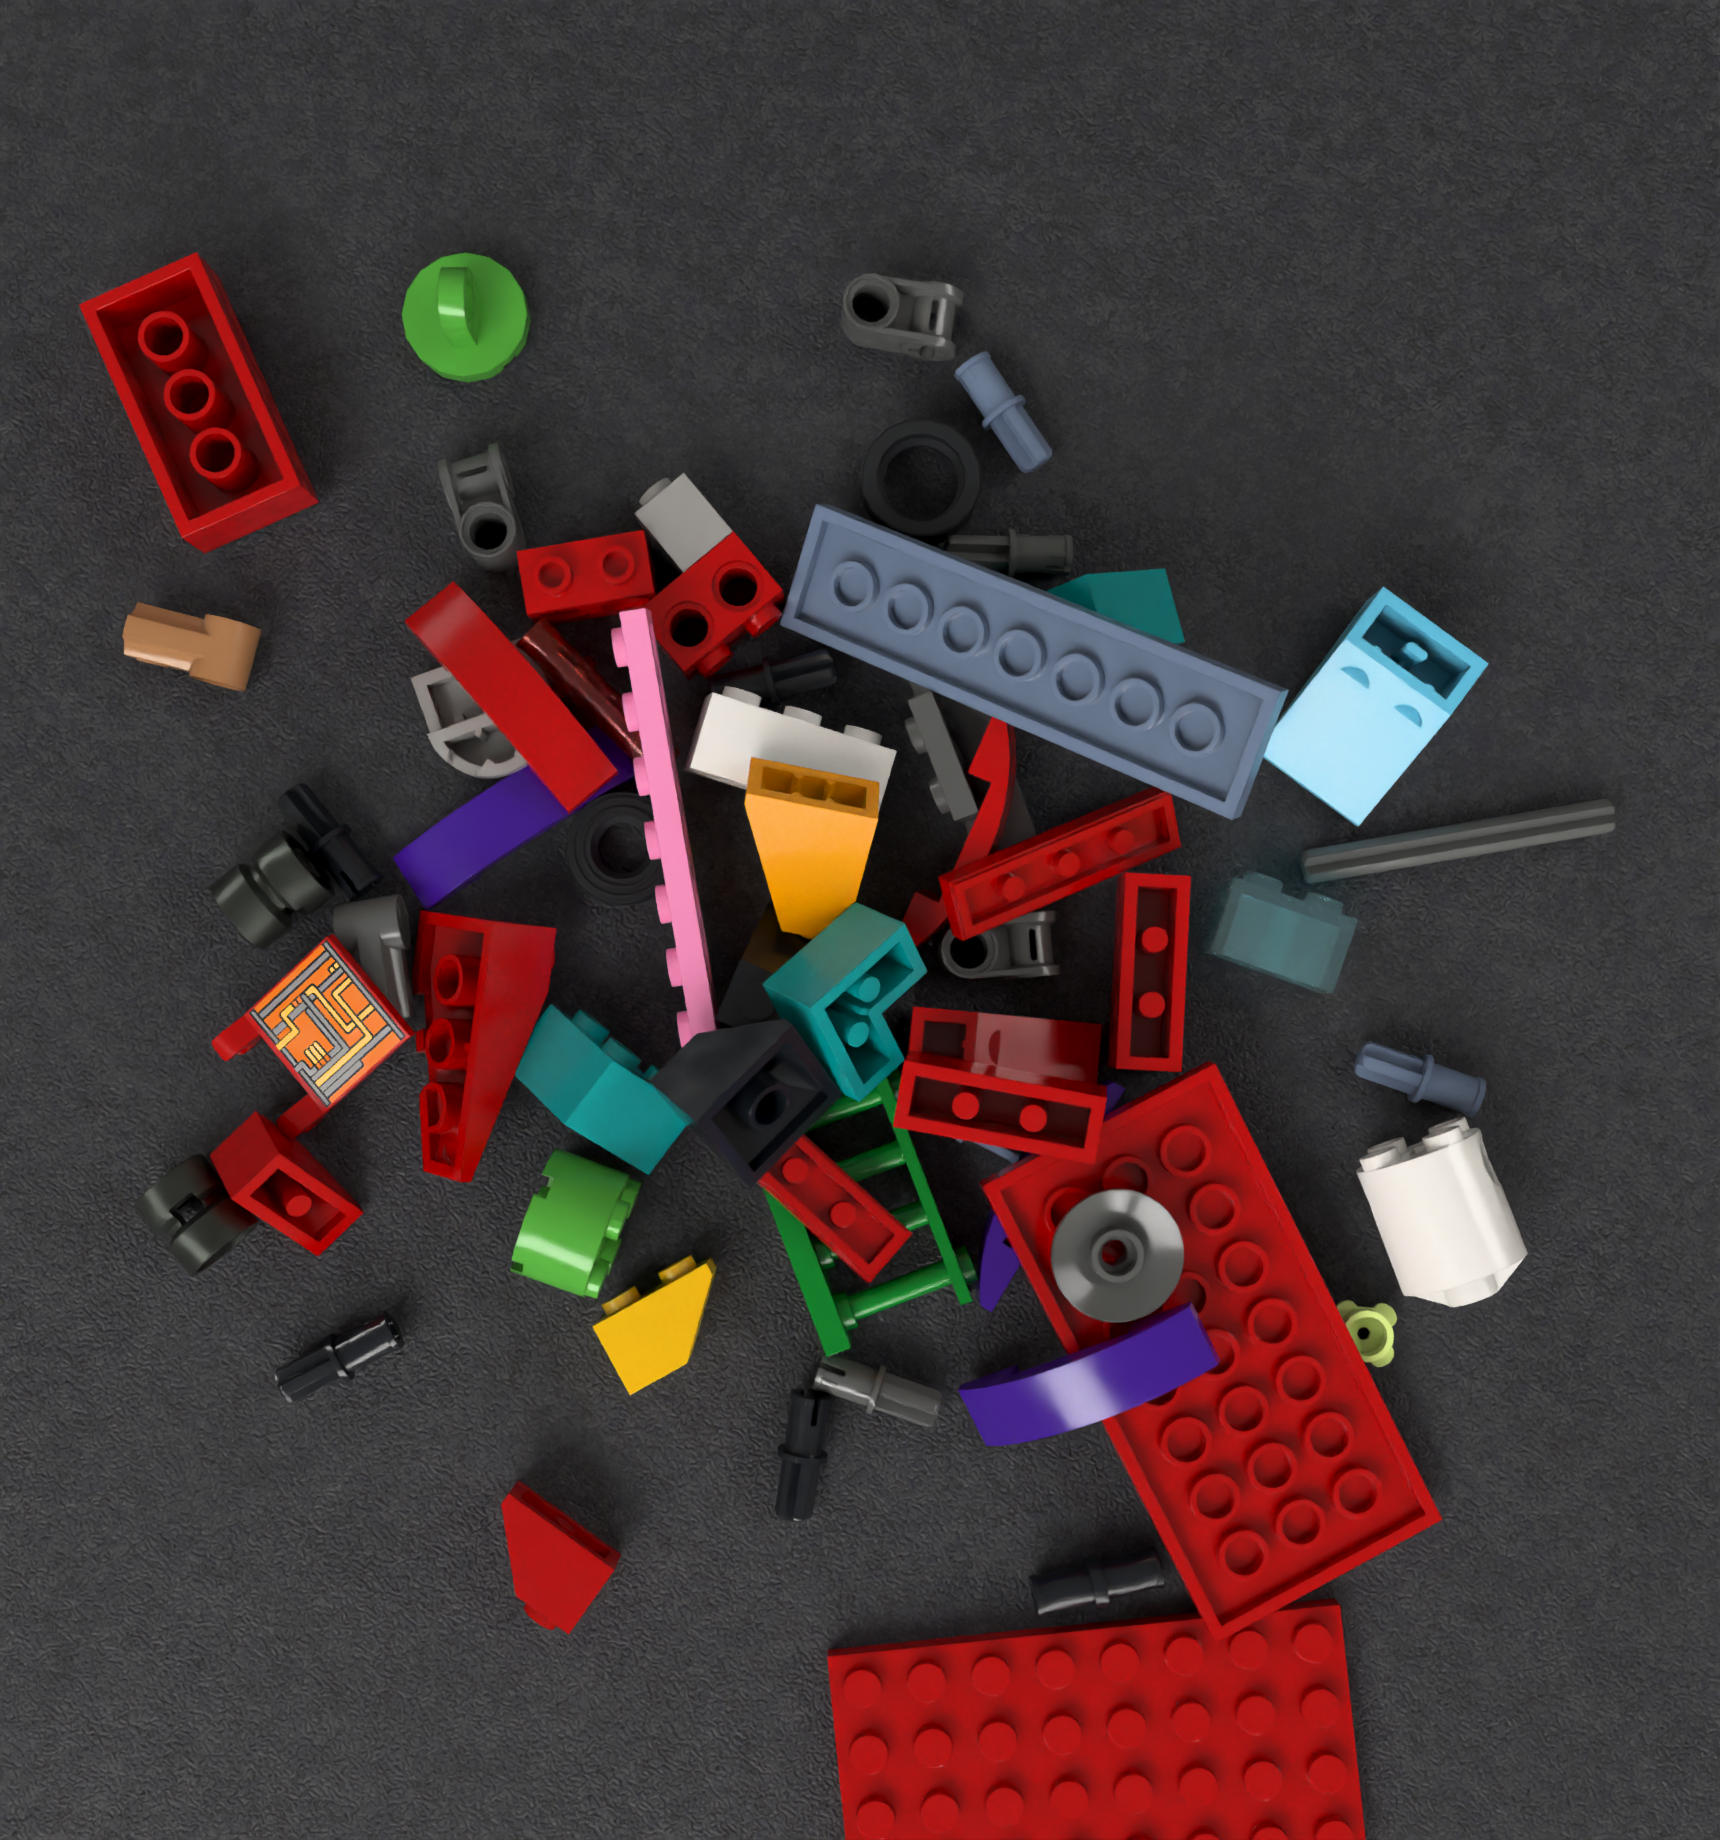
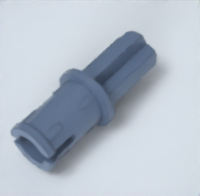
M987 351L981 352L963 363L955 371L954 377L957 381H960L985 418L981 423L984 430L992 429L1021 472H1033L1042 467L1052 457V449L1023 408L1026 403L1024 396H1015L990 359L989 353Z
M1367 1041L1362 1045L1355 1059L1354 1073L1358 1077L1407 1093L1408 1101L1413 1103L1424 1099L1462 1112L1468 1117H1474L1485 1096L1486 1080L1434 1063L1433 1056L1424 1053L1418 1058L1393 1048Z

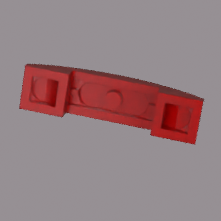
M454 581L404 621L446 672L449 671L522 756L532 772L569 814L619 774L607 756L548 684L490 618Z
M994 717L989 722L967 772L990 782L991 785L953 870L997 851L1011 809L1017 763L1014 726ZM925 889L914 893L902 921L905 923L916 948L928 941L949 922L943 895L938 896Z

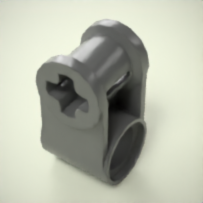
M876 273L863 274L854 278L846 287L842 301L841 327L845 336L853 344L863 348L904 353L911 357L928 361L952 360L955 358L957 349L956 344L951 341L956 308H960L964 304L965 295L958 287L942 282L912 281L882 276ZM872 300L879 303L885 309L886 316L877 322H866L855 314L853 308L862 301ZM931 313L935 314L933 330L929 329Z
M499 442L489 444L487 452L451 462L447 457L437 459V468L442 487L453 512L459 538L464 548L484 570L502 573L515 568L518 565L516 551L526 550V539L514 500L515 490ZM492 526L507 528L506 538L500 546L490 550L479 548L480 537L486 529Z
M1056 911L1029 912L976 935L982 943L983 957L980 963L973 969L962 968L953 961L950 947L955 936L952 935L950 927L942 933L937 942L936 956L938 963L946 974L955 979L963 980L1004 977V980L1061 975V965L1054 963L1051 924L1057 921ZM1029 933H1030V943H1031L1032 959H1031V955H1030Z

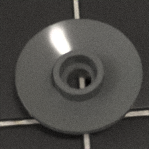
M1105 1189L1082 1198L1067 1211L1059 1222L1051 1245L1052 1272L1064 1297L1083 1314L1105 1322H1129L1145 1317L1158 1309L1176 1288L1184 1264L1182 1236L1171 1214L1150 1196L1131 1189ZM1110 1240H1120L1123 1244V1253L1120 1258L1112 1262L1103 1260V1246Z

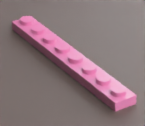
M642 608L619 612L621 627L611 629V638L617 667L628 666L632 692L623 693L622 702L628 731H639L643 750L642 757L633 758L634 774L639 796L650 795L654 821L644 822L645 839L650 860L661 859L665 884L655 886V895L661 924L672 922L676 948L666 949V960L671 986H683L687 1011L677 1012L678 1032L681 1047L683 1048L697 1033L720 1030L721 1023L715 1019L718 1013V1005L652 614L650 610Z

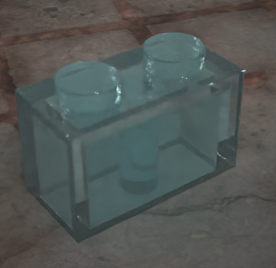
M1247 871L1244 880L1237 877L1226 880L1201 952L1320 994L1333 993L1358 919L1341 914L1344 904L1335 899L1307 892L1304 901L1280 893L1283 882L1256 872Z

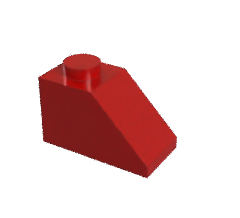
M257 1111L209 1155L233 1201L316 1256L325 1251L364 1213L353 1197L297 1139L289 1140L276 1124Z
M518 1480L501 1503L515 1595L525 1603L523 1606L524 1611L536 1623L549 1630L559 1627L567 1634H570L615 1570L622 1554Z

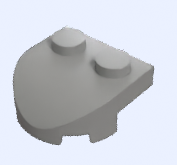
M527 635L511 641L552 689L534 638L531 635ZM439 667L411 678L430 731L427 736L436 752L447 763L467 775L485 779L504 777L528 766L522 756L449 671L446 672L443 667Z

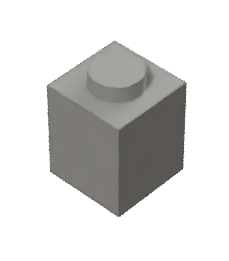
M685 473L681 474L673 482L669 478H664L655 483L641 497L639 503L643 507L634 513L641 528L680 574L684 573L733 532Z

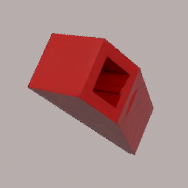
M912 1006L907 1055L912 1050L1097 1084L1102 1024Z

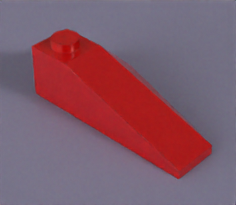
M420 910L412 979L413 994L424 995L426 1029L415 1031L416 1051L426 1053L429 1083L423 1087L419 1094L424 1172L458 1182H471L547 997L550 975L555 963L554 944L556 928Z

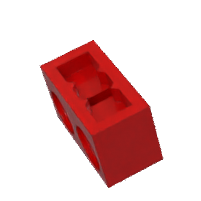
M644 530L516 551L526 613L538 628L616 615L619 612L640 609L659 593L652 548Z
M733 531L640 609L646 608L651 611L656 642L688 681H690L698 673L704 678H708L720 670L734 655L729 648L748 632L753 638H756L773 626L782 616V612L778 607L785 602L783 589ZM736 578L749 579L757 586L755 597L743 606L730 605L722 598L724 587ZM687 618H698L708 625L705 639L693 647H684L674 641V632L677 625Z

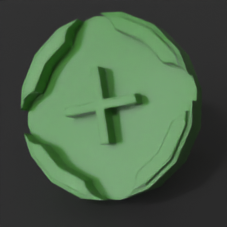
M466 252L440 257L422 269L407 289L402 311L406 338L420 360L443 378L467 383L492 378L505 370L504 366L510 363L514 356L517 358L526 345L531 322L526 296L511 272L490 257Z

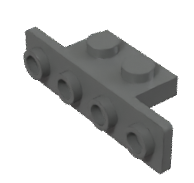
M909 681L915 697L907 700L913 716L905 719V724L915 750L919 755L928 752L937 775L928 779L932 796L941 814L951 811L954 821L964 822L969 834L991 783L967 772L992 716ZM1016 777L1011 809L996 852L1038 835Z

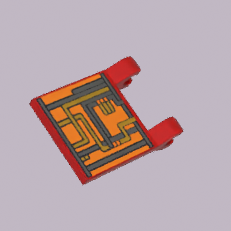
M331 934L321 941L242 1017L212 1040V1047L224 1061H229L237 1054L242 1055L249 1052L263 1038L308 1093L276 1120V1124L289 1140H293L301 1133L308 1132L318 1125L333 1107L410 1039L415 1032L337 937Z

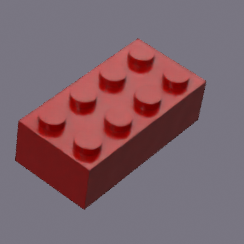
M197 252L79 304L180 535L184 540L205 554L319 503L221 280Z

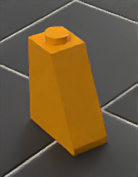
M751 757L744 805L781 931L798 934L807 939H814L856 902L878 822L880 782Z

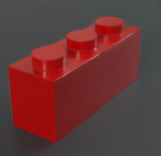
M1125 872L1117 877L1108 1067L1115 1069L1182 1072L1191 876Z
M911 1050L903 1064L893 1127L1095 1165L1107 1102V1086Z

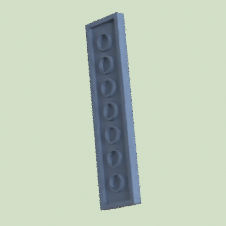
M830 504L815 505L780 625L1231 820L1242 815L1289 691L1264 679Z

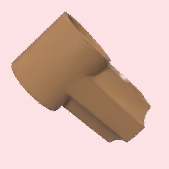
M137 602L135 609L132 613L128 614L122 634L124 639L123 654L138 661L189 672V677L206 683L245 692L262 631L251 625L220 616L205 614L204 619Z

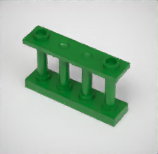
M898 1068L891 1072L860 1102L842 1093V1096L805 1133L880 1104H884L893 1127L901 1081ZM893 1127L897 1140L844 1159L836 1164L856 1182L907 1164L920 1200L888 1212L909 1231L930 1224L943 1260L849 1296L845 1290L835 1294L826 1270L835 1267L834 1260L839 1257L763 1188L826 1357L851 1348L852 1338L849 1330L859 1327L857 1320L950 1284L954 1287L960 1306L973 1301L967 1285L978 1281V1277L967 1248L964 1244L953 1249L909 1132L906 1129Z

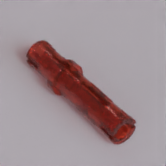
M543 616L515 646L521 649L557 685L553 691L561 699L567 695L632 760L636 757H642L643 750L639 731H628L622 695L594 668L598 663L589 654L584 658ZM674 748L675 756L677 758L680 752L676 748Z

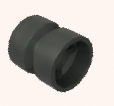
M281 830L254 851V865L250 867L238 863L210 886L214 899L227 918L248 941L261 950L268 948L292 929V915L299 913L308 917L335 896V890L315 860L311 861L307 856L306 849L284 830Z
M197 1154L174 1168L150 1187L133 1205L135 1211L156 1235H170L172 1240L169 1245V1251L191 1277L206 1270L246 1238L259 1223L250 1211L233 1201L230 1196H223L221 1193L223 1182L219 1174L202 1154ZM199 1199L206 1207L186 1222L181 1213Z

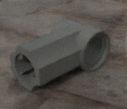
M400 894L336 903L333 909V926L337 939L403 1019L415 1017L405 950L410 948L411 933L403 897Z

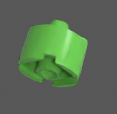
M556 1148L542 1175L549 1177L547 1186L542 1185L537 1195L533 1194L514 1248L511 1260L514 1263L510 1271L584 1298L587 1295L597 1299L607 1275L609 1276L622 1242L619 1236L626 1218L629 1219L642 1182L631 1179L628 1173Z

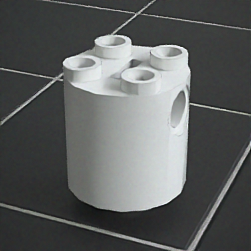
M1465 1117L1455 1118L1429 1128V1135L1423 1137L1422 1142L1408 1147L1404 1137L1377 1144L1367 1149L1368 1155L1359 1159L1362 1166L1356 1170L1403 1295L1419 1297L1449 1307L1468 1305L1497 1293L1528 1254L1502 1185L1488 1159L1482 1133L1478 1128L1470 1129Z

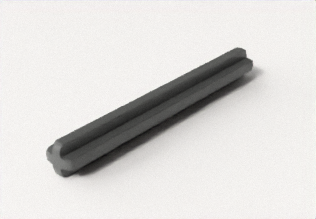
M1605 798L1308 849L1301 853L1300 864L1306 883L1314 884L1605 834L1615 830L1616 816L1612 802Z

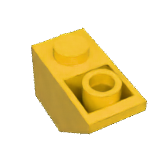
M690 1254L658 1272L657 1274L662 1284L640 1295L636 1286H632L601 1304L606 1315L599 1318L592 1327L629 1395L688 1363L694 1349L717 1269L711 1256L696 1264Z

